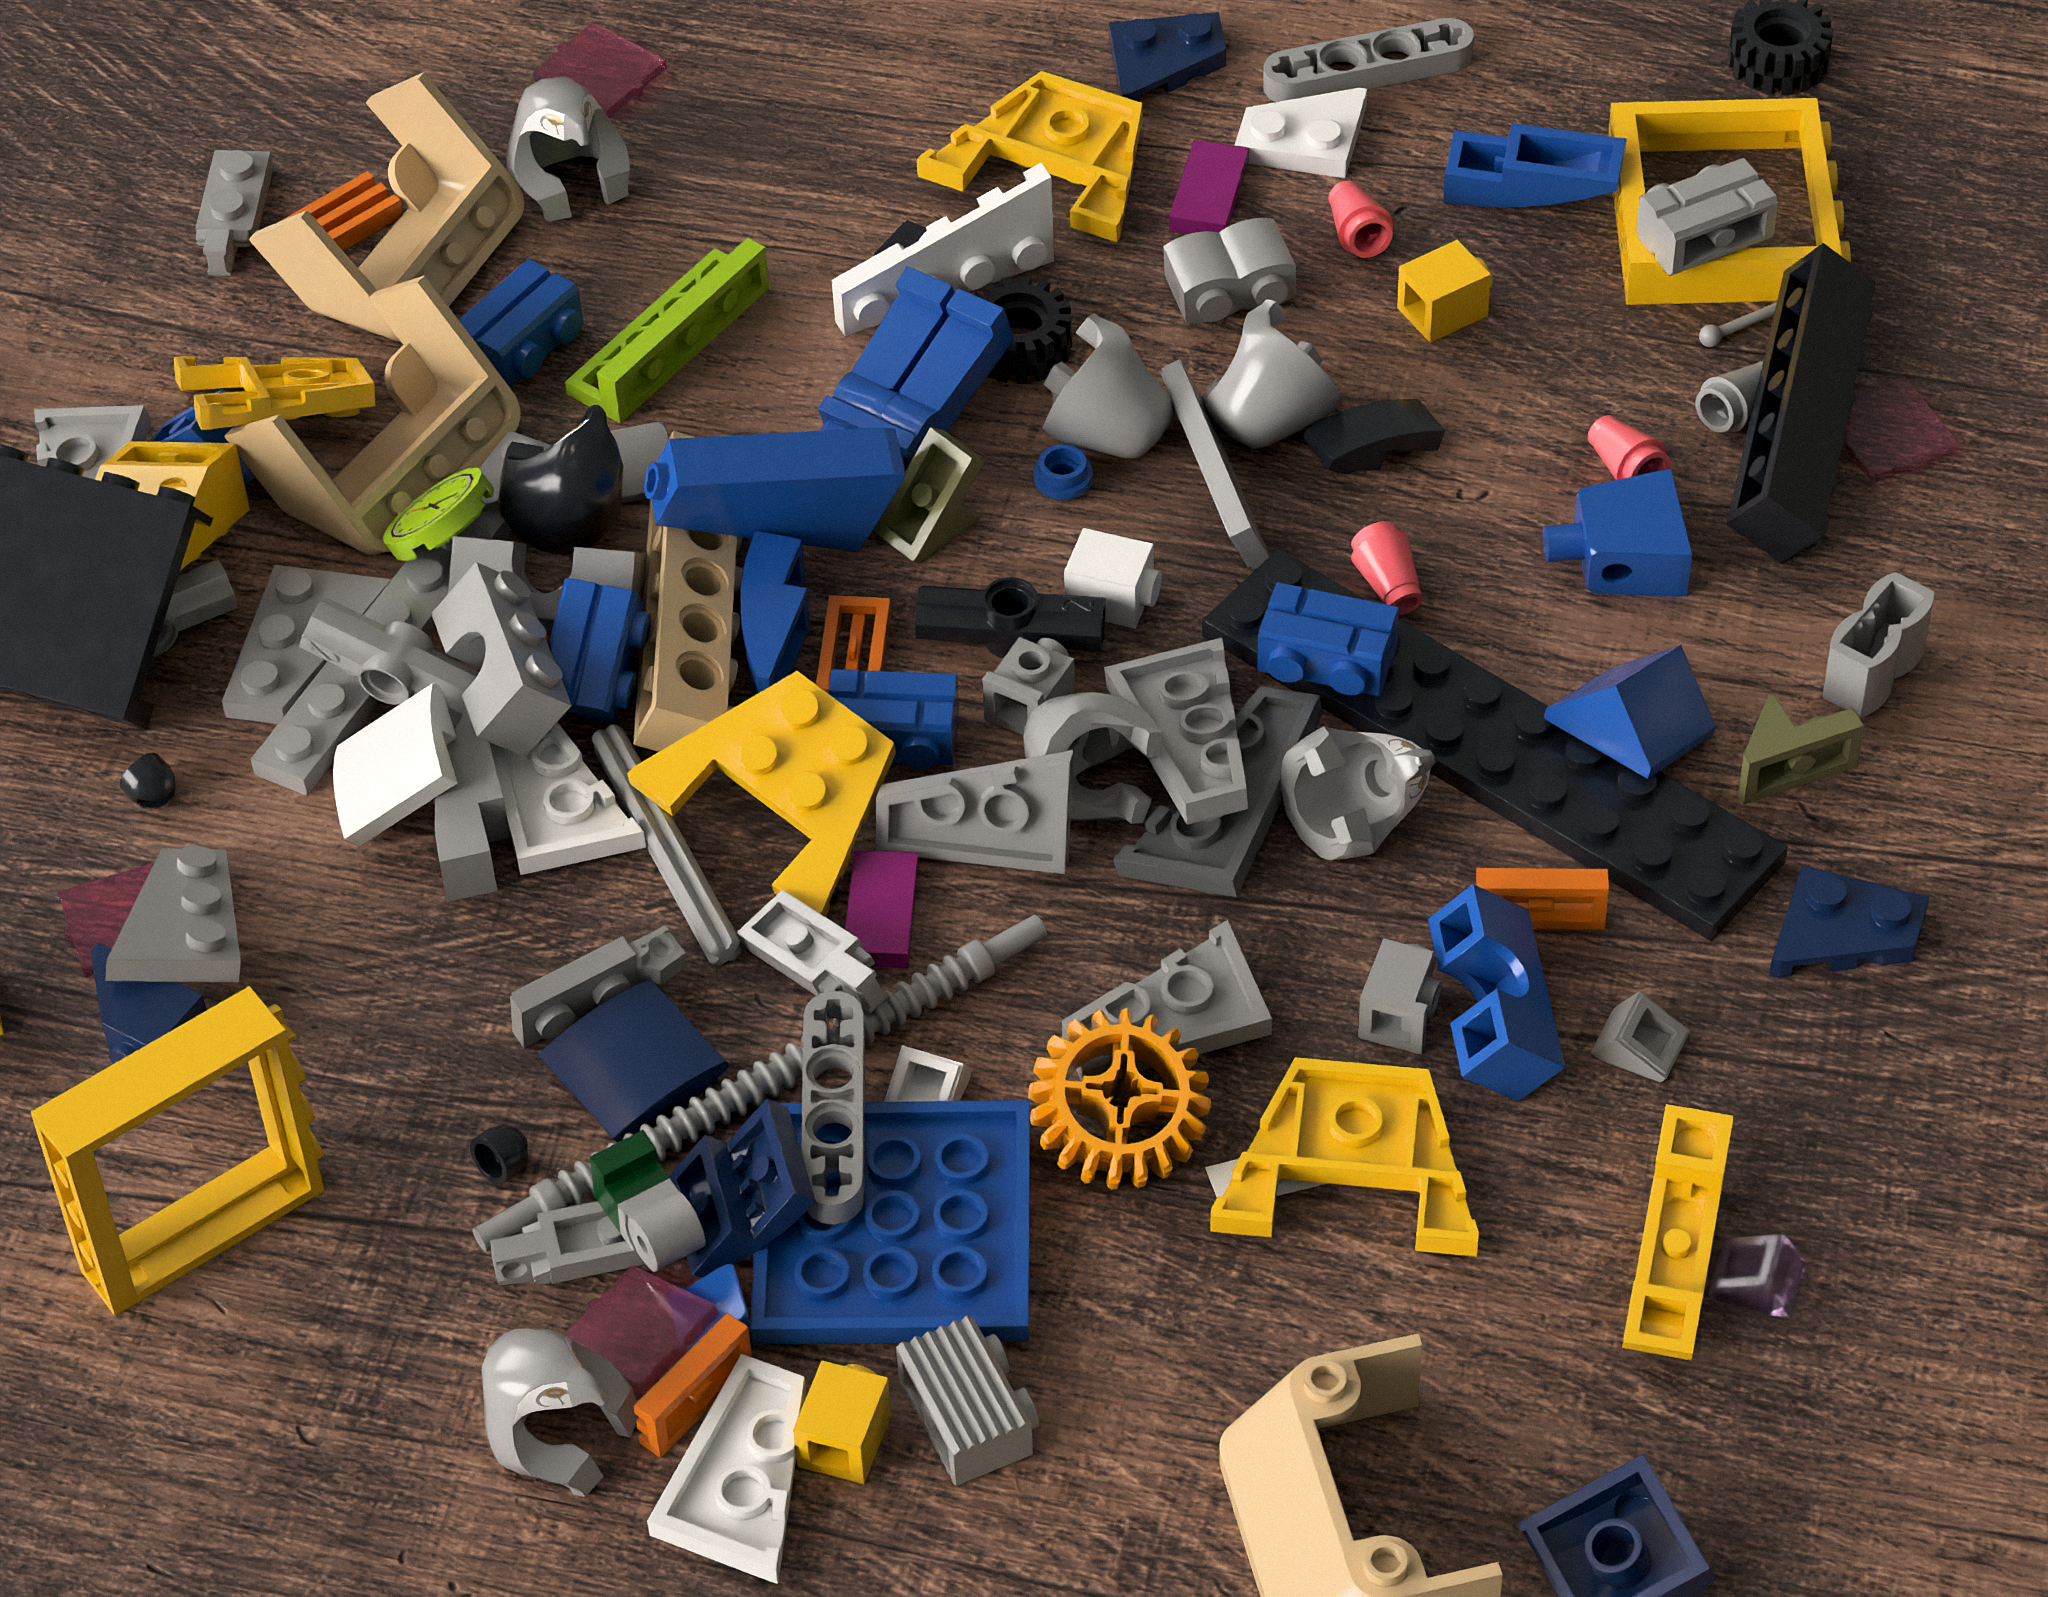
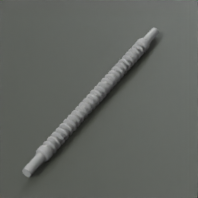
M1032 915L984 943L972 940L958 949L957 958H954L952 955H945L942 960V967L930 964L927 967L926 976L915 972L911 977L912 984L909 985L904 981H899L896 985V993L894 994L889 990H884L889 996L871 1013L863 1011L865 1044H872L874 1042L875 1032L885 1036L888 1035L891 1023L899 1027L904 1026L906 1015L908 1014L913 1018H919L922 1013V1006L928 1009H935L938 997L943 1000H950L953 996L954 988L965 992L969 987V980L979 984L992 977L995 973L996 965L1047 937V930L1042 920L1037 915ZM835 1018L833 1020V1028L827 1027L828 1045H841L840 1024L842 1019ZM803 1036L801 1038V1046L798 1047L794 1043L786 1045L785 1055L782 1056L778 1052H772L769 1056V1064L756 1061L753 1065V1073L740 1070L737 1074L738 1081L733 1082L730 1079H723L720 1091H716L714 1088H707L704 1100L701 1101L698 1097H691L688 1109L685 1110L681 1106H675L672 1111V1118L669 1119L665 1115H659L656 1119V1127L652 1128L648 1124H643L640 1131L644 1130L656 1147L657 1160L660 1162L665 1160V1151L667 1149L677 1153L680 1152L682 1141L685 1139L690 1143H696L699 1138L698 1132L701 1130L706 1134H712L715 1130L714 1123L717 1121L722 1125H728L731 1121V1113L735 1112L738 1116H744L747 1112V1104L751 1103L753 1106L759 1107L763 1103V1095L767 1094L771 1098H776L779 1094V1086L783 1085L787 1089H792L795 1085V1077L798 1076L802 1079ZM625 1134L623 1140L632 1136L633 1134ZM614 1142L609 1143L608 1146H607V1148L610 1147V1146H612V1145H614V1144H616V1143H614ZM577 1161L574 1165V1173L570 1174L566 1170H560L558 1181L553 1182L547 1178L530 1188L529 1197L474 1227L472 1231L481 1249L487 1252L491 1249V1240L521 1233L523 1227L538 1222L537 1213L566 1208L570 1204L573 1206L583 1204V1197L585 1195L595 1198L591 1165H586L583 1161Z

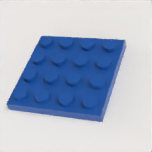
M1030 1100L865 1102L864 1202L862 1209L854 1218L834 1225L821 1223L813 1219L806 1211L782 1234L754 1253L750 1320L752 1345L910 1342L914 1336L922 1337L927 1331L935 1332L940 1326L948 1327L953 1320L960 1322L966 1315L974 1318L984 1337L995 1334L1000 1342H1029ZM779 1103L787 1106L801 1149L802 1103ZM830 1123L820 1127L815 1136L823 1143L836 1144L846 1140L852 1131L843 1124ZM826 1167L827 1189L825 1196H837L840 1188L839 1167Z

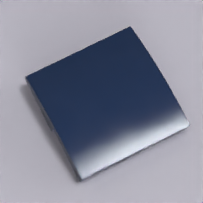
M650 978L626 989L593 1009L555 1038L538 1054L617 1143L622 1141L627 1133L634 1135L640 1132L643 1124L652 1122L672 1102L676 1106H681L684 1109L687 1108L691 1097H698L731 1066Z
M766 1099L727 1143L705 1135L669 1175L677 1190L692 1205L704 1232L705 1246L687 1255L691 1274L699 1278L705 1277L726 1264L733 1263L734 1265L763 1248L795 1223L816 1202L787 1106Z

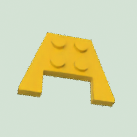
M1040 71L990 106V116L975 126L964 124L951 133V143L938 152L930 148L917 159V175L919 178L962 192L990 155L1014 162L1025 168H1032L1042 163L1049 174L1066 179L1074 184L1087 186L1070 209V227L1117 242L1121 237L1142 126V103Z
M196 356L174 357L175 381L181 391L243 387L245 390L241 392L194 394L195 419L201 430L246 425L279 414L285 421L323 413L330 417H350L358 415L360 408L375 406L374 381L358 358L282 357L281 364L251 365L247 357H224V364L197 366Z
M795 671L637 764L627 773V776L633 787L671 816H674L716 769L720 770L811 839L772 883L775 895L784 890L826 917L830 909L829 901L839 878H843L851 859L850 852L862 824L868 820L896 750L893 741L807 677Z
M1295 1057L1260 1119V1129L1248 1151L1242 1152L1234 1166L1232 1180L1222 1197H1217L1211 1208L1210 1232L1272 1238L1277 1188L1280 1179L1420 1192L1415 1251L1477 1257L1479 1231L1475 1219L1472 1220L1466 1202V1189L1461 1173L1457 1171L1449 1146L1450 1137L1429 1069Z

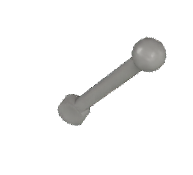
M1776 303L1718 327L1713 324L1704 326L1699 332L1700 342L1706 347H1715L1720 343L1722 337L1773 317Z

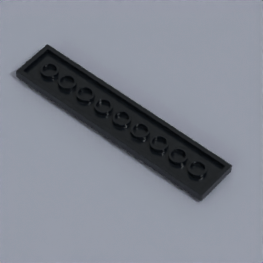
M1278 548L1202 619V637L1209 641L1222 638L1224 650L1257 669L1259 629L1266 609L1269 607V601L1276 582L1362 600L1366 599ZM1400 619L1397 649L1391 667L1388 669L1387 679L1381 696L1365 693L1345 695L1337 692L1331 686L1303 680L1283 682L1274 678L1270 673L1262 672L1292 691L1320 695L1322 709L1361 732L1391 734L1410 740L1422 749L1431 750L1435 757V764L1430 769L1431 774L1589 869H1608L1609 881L1711 942L1786 862L1787 845L1659 771L1647 779L1545 720L1543 717L1546 708L1549 706Z

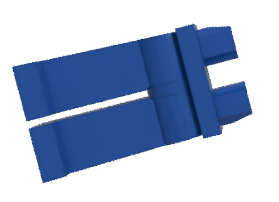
M906 266L895 284L899 293L852 371L844 375L833 393V397L826 395L817 408L824 423L820 431L880 427L896 429L905 471L930 427L942 429L946 432L949 430L1014 340L1004 308L959 288L954 292L952 285L909 266Z

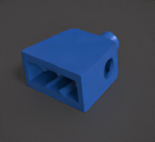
M1671 469L1583 487L1576 493L1574 523L1543 527V550L1546 562L1580 560L1586 589L1594 594L1670 597L1688 595L1692 552Z

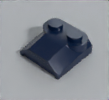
M1645 1454L1636 1457L1518 1523L1558 1597H1704L1708 1585L1716 1580Z

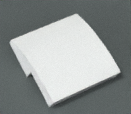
M435 683L430 684L337 745L333 767L334 792L339 821L345 840L361 846L458 783L446 747L447 744L457 737L441 686Z

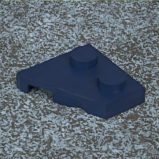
M1219 12L1109 23L1110 46L1119 95L1139 102L1140 95L1161 85L1169 93L1186 85L1194 77L1208 75L1226 66V45Z
M1802 865L1772 957L1770 976L1778 978L1791 976L1793 966L1828 962L1830 972L1856 969L1866 963H1875L1883 966L1912 962L1927 914L1930 897Z

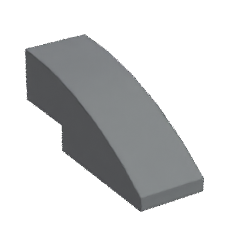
M467 709L455 728L457 738L450 742L447 748L458 783L435 798L434 830L447 902L497 891L488 842L510 838L504 797L490 742L476 736Z

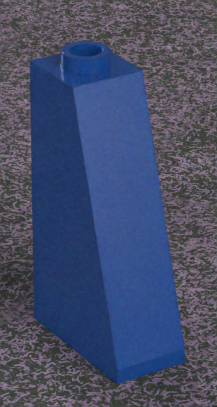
M880 427L669 439L657 462H652L649 465L645 476L644 490L646 497L652 499L657 526L753 538L756 530L802 539V545L860 552L906 475L896 429Z

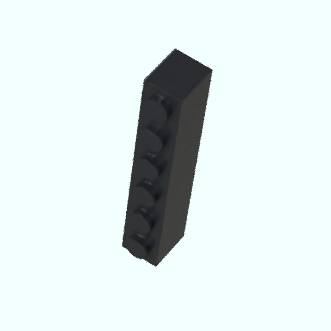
M1825 243L1819 245L1783 273L1727 519V524L1780 563H1783L1802 549L1809 550L1816 546L1827 531L1828 520L1826 518L1831 494L1837 485V477L1835 475L1840 451L1846 442V434L1844 432L1847 417L1855 399L1853 389L1856 374L1864 356L1862 346L1865 331L1872 317L1871 303L1876 282Z

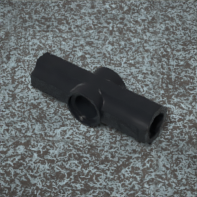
M1016 577L995 580L985 590L921 586L918 589L916 601V639L985 643L987 649L999 658H1004L1019 637L1033 643H1037L1041 638H1050L1059 642L1065 649L1103 650L1105 635L1106 598L1037 593L1031 583Z

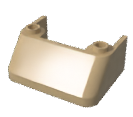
M425 72L372 95L366 102L402 145L389 163L388 178L394 193L404 203L407 210L359 268L356 267L308 210L255 232L249 239L312 311L398 342L401 341L368 298L375 291L425 275L446 304L450 306L519 221L524 211V197L520 186Z
M425 275L375 291L368 298L403 344L387 362L384 375L387 390L402 411L333 479L315 460L280 414L232 428L224 435L229 443H236L240 458L286 514L369 555L390 552L383 541V535L392 521L411 502L447 477L467 468L480 467L509 430L515 432L520 422V405L515 394Z
M1419 1334L1308 1358L1296 1366L1224 1431L1220 1440V1469L1260 1597H1501L1503 1574L1499 1562L1427 1578L1418 1552L1405 1540L1395 1536L1380 1535L1354 1541L1317 1430L1418 1407L1422 1343Z

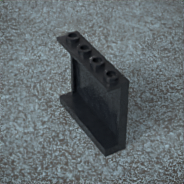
M0 444V691L147 730L154 706L140 700L141 693L194 524L197 523L210 527L213 518L194 507L196 497L188 493L164 486L159 487L157 495L138 491L139 482L110 472H104L101 481L83 477L84 468L56 458H48L46 467L29 463L28 453Z

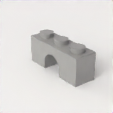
M453 536L448 593L476 562L498 572L503 570L510 571L521 578L530 590L529 598L538 621L543 625L546 632H552L563 586L556 591L544 594L531 584L525 570L527 544L514 541ZM574 547L573 566L569 578L594 582L602 586L609 585L633 590L639 594L643 601L647 555L628 551Z
M476 562L434 609L431 615L446 654L481 669L476 679L462 694L476 736L526 757L572 704L562 682V671L554 661L545 638L546 630L538 621L529 598L530 590L521 578L510 571L503 570L498 572Z

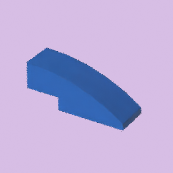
M1515 123L1511 124L1509 137L1454 130L1445 171L1443 203L1478 207H1527L1583 200L1615 192L1618 189L1626 138Z
M756 530L745 559L740 589L745 661L753 696L793 673L810 632L807 588H803L806 579L802 539Z

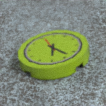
M479 467L467 468L432 486L401 511L387 527L383 535V541L397 560L411 561L417 559L414 548L424 544L429 551L433 548L437 549L467 528L479 517L486 505L481 496L484 495L486 499L492 498L495 489Z

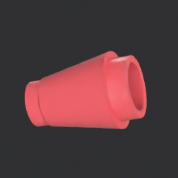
M1348 180L1336 184L1329 193L1328 201L1331 205L1341 246L1347 252L1362 258L1374 257L1382 253L1389 246L1393 236V219L1390 213L1360 188L1356 182Z
M1606 415L1599 418L1593 423L1588 432L1589 443L1594 447L1615 480L1671 469V461L1667 455V449L1661 441L1617 420L1614 416Z
M1390 521L1376 522L1360 530L1351 541L1353 549L1352 563L1384 604L1400 608L1399 615L1407 614L1418 608L1423 602L1424 597L1420 591L1408 535L1404 531L1398 530L1396 525Z

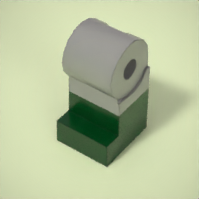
M644 1130L590 1156L595 1199L633 1252H637L652 1271H658L705 1246L704 1232L695 1210L687 1198L677 1190L657 1160L656 1147Z

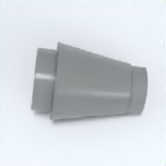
M1763 361L1709 378L1703 383L1701 391L1696 397L1695 406L1697 414L1705 426L1715 432H1736L1744 427L1751 418Z

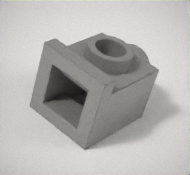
M1019 637L994 672L988 671L982 679L984 719L1024 736V728L1033 709L1053 697L1074 694V658L1069 657L1067 650L1053 639L1041 638L1037 643H1033ZM1013 700L1026 704L1027 707L1013 702Z
M1383 938L1360 997L1358 1038L1422 1055L1426 1043L1427 1018L1432 1019L1435 1014L1442 987L1441 980L1432 978L1437 962L1434 951L1418 944H1404Z

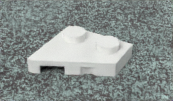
M1354 88L1246 107L1234 146L1249 148V164L1346 178L1367 106V89Z

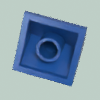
M1682 645L1610 668L1547 707L1543 717L1545 720L1647 779L1710 739L1716 728Z

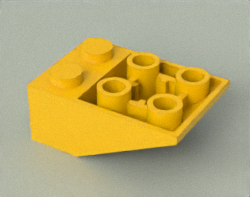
M129 441L100 465L95 480L101 481L103 473L110 472L139 482L138 491L157 495L159 487L164 486L196 497L193 506L212 517L213 520L210 527L197 523L194 524L180 571L190 562L200 558L202 551L217 538L227 534L230 527L250 510L236 443Z

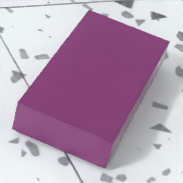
M1193 140L1169 216L1170 232L1191 234L1211 231L1219 233L1230 226L1249 164L1248 147Z
M854 850L845 930L856 936L866 952L871 955L875 962L871 967L909 968L919 870L918 852Z

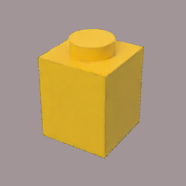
M1455 240L1399 266L1397 309L1430 343L1488 316L1489 295L1492 288L1490 270L1481 258L1474 257L1458 240Z
M821 1360L793 1429L797 1466L864 1485L891 1418L888 1377L877 1375L871 1369L861 1365L848 1364L842 1366Z

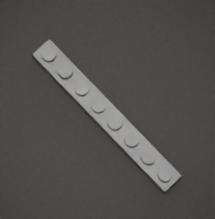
M509 430L480 467L495 489L493 497L486 499L484 495L481 496V499L486 504L482 509V513L459 533L457 537L505 541L512 532V529L501 516L498 498L500 476L507 448L512 441L544 447V451L552 447V445ZM453 538L437 549L433 548L430 551L424 544L415 549L417 559L404 563L363 616L384 626L394 621L406 622L416 626L431 637L437 629L431 613L448 595ZM327 661L251 758L254 775L308 796L333 764L337 745L356 734L380 701L369 695L362 688L357 675Z

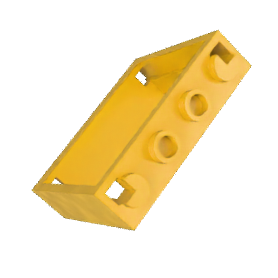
M1817 98L1611 103L1608 136L1626 138L1618 189L1613 192L1626 305L1777 301L1784 271L1822 243H1825L1851 263L1849 241H1840L1839 235L1843 234L1844 229L1842 200H1833V195H1836L1837 164L1835 160H1827L1826 158L1831 150L1830 122L1820 120ZM1801 148L1816 246L1744 248L1669 276L1657 262L1655 253L1651 254L1638 239L1636 227L1639 197L1645 194L1640 152Z
M250 986L31 1111L80 1271L115 1316L325 1191L317 1161L324 1157V1153L309 1128V1124L315 1121V1115L299 1086L300 1083L306 1080L301 1064L291 1051L289 1045L290 1042L296 1039V1035L285 1023L282 1009L276 1004L267 1008ZM248 1062L269 1147L118 1235L93 1151Z

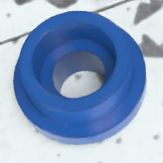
M1057 444L1045 449L1033 468V483L1036 489L1051 499L1069 500L1083 495L1093 482V468L1090 461L1086 458L1083 451L1073 445Z

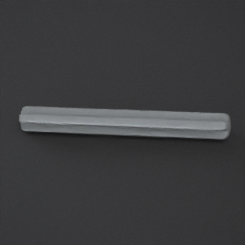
M615 724L610 725L605 730L598 729L592 736L594 752L630 818L633 817L644 831L646 847L708 961L716 966H721L728 960H736L741 954L740 939L674 819L629 782L627 773L634 766L641 763V760L624 729Z

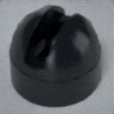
M149 753L138 758L127 768L121 777L120 788L134 803L142 808L157 809L167 805L174 797L176 789L175 775L171 767L157 753Z
M505 1124L488 1128L472 1139L470 1142V1153L476 1167L489 1181L495 1184H503L518 1174L526 1165L528 1160V1141L519 1129Z

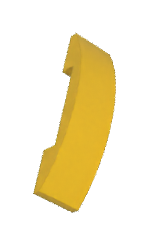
M1668 1104L1665 1106L1648 1211L1622 1348L1692 1361L1716 1227L1733 1115Z

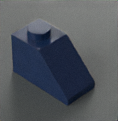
M98 942L91 950L101 1023L110 1051L109 1058L113 1064L207 1010L203 994L179 982L105 981L107 958L112 948Z

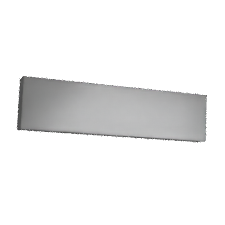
M1179 359L1161 368L1163 372L1160 374L1169 395L1172 397L1173 405L1227 534L1247 567H1251L1254 570L1266 561L1270 555L1214 423L1211 421L1204 406L1202 395Z

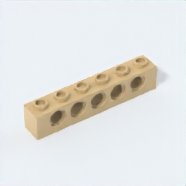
M673 431L669 439L695 437ZM650 499L643 597L645 605L643 612L651 614V626L646 646L643 650L640 649L633 745L659 752L734 708L728 705V695L734 685L738 669L737 660L730 657L731 647L736 639L740 625V614L733 612V601L738 594L742 581V568L735 566L743 537L657 526L652 499Z

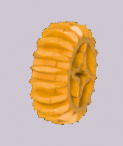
M1128 1007L1120 1011L1116 1025H1110L1107 1015L1099 1009L1093 1013L1091 1031L1082 1022L1074 1019L1069 1022L1067 1028L1069 1040L1056 1035L1052 1036L1047 1044V1050L1051 1057H1038L1034 1065L1033 1072L1041 1080L1030 1083L1028 1098L1041 1104L1032 1109L1030 1114L1031 1124L1037 1127H1049L1040 1139V1145L1043 1150L1054 1149L1063 1145L1064 1148L1058 1158L1057 1165L1061 1170H1066L1077 1160L1082 1162L1084 1166L1081 1173V1181L1084 1184L1091 1183L1095 1177L1096 1170L1108 1172L1106 1183L1111 1191L1118 1189L1122 1173L1129 1172L1132 1183L1139 1189L1146 1185L1148 1166L1156 1175L1164 1179L1170 1176L1172 1172L1171 1158L1187 1162L1193 1151L1188 1140H1201L1206 1129V1125L1197 1117L1207 1115L1211 1108V1099L1199 1094L1200 1091L1207 1087L1209 1081L1207 1072L1190 1070L1197 1062L1199 1056L1196 1048H1186L1176 1052L1175 1048L1179 1043L1181 1033L1178 1031V1028L1168 1030L1163 1037L1155 1034L1158 1018L1154 1014L1146 1017L1143 1027L1131 1025L1133 1016ZM1112 1055L1110 1068L1103 1074L1096 1076L1084 1075L1082 1082L1068 1081L1072 1073L1085 1062L1096 1057ZM1135 1058L1145 1062L1158 1072L1168 1086V1089H1163L1162 1082L1147 1080L1140 1075L1135 1066ZM1119 1074L1122 1076L1121 1091L1128 1093L1126 1101L1129 1100L1127 1107L1124 1108L1120 1124L1117 1123L1118 1107L1111 1104L1113 1096L1110 1097L1112 1090H1115ZM1069 1108H1076L1077 1115L1091 1117L1096 1120L1103 1129L1104 1140L1091 1135L1081 1127ZM1156 1116L1172 1117L1170 1122L1153 1137L1141 1142L1127 1144V1135L1131 1126L1138 1122H1155Z

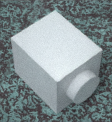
M1086 528L1082 529L1064 570L1065 595L1106 598L1105 622L1134 629L1137 627L1144 607H1153L1155 605L1162 581L1161 571L1154 570L1153 543Z

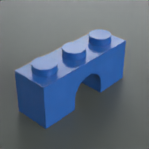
M1472 884L1428 918L1439 971L1463 983L1478 1002L1450 1023L1462 1077L1519 1102L1563 1070L1565 1063L1529 910Z

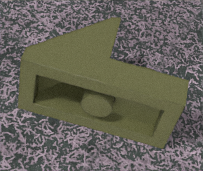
M930 427L905 471L906 477L872 531L911 561L922 563L979 520L980 516L962 502L985 460L945 430Z
M1769 694L1743 755L1738 797L1745 805L1857 767L1864 724L1853 708H1849L1828 716H1816L1804 724L1794 726L1773 694Z

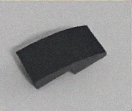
M1396 399L1361 405L1326 417L1306 427L1303 439L1328 470L1341 474H1350L1354 470L1380 471L1387 450L1398 454H1409L1412 451H1438L1445 430L1419 399Z

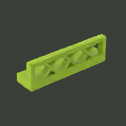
M747 237L728 255L714 248L566 380L567 395L589 407L599 405L604 409L607 417L621 424L769 289L766 247ZM597 379L599 389L592 386Z

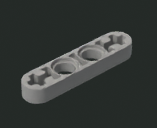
M1440 18L1281 50L1271 54L1263 65L1264 93L1272 101L1280 102L1354 88L1372 89L1456 72L1467 67L1473 58V29L1469 24L1460 19ZM1398 51L1407 54L1408 57L1403 60H1391L1384 58L1382 55L1386 52ZM1335 62H1346L1353 64L1355 68L1348 71H1338L1331 69L1329 65Z
M834 990L823 992L813 997L806 1005L803 1015L801 1153L816 1200L807 1210V1213L821 1223L833 1225L847 1222L854 1218L862 1209L864 1202L865 1166L864 1014L862 1005L854 996L846 992ZM829 1019H842L840 1024L841 1045H828L827 1027ZM832 1068L843 1069L852 1076L848 1084L841 1088H825L816 1082V1078L820 1073ZM830 1123L843 1124L852 1131L846 1140L836 1144L823 1143L816 1138L815 1133L820 1127ZM826 1167H839L840 1188L837 1196H825L827 1189Z

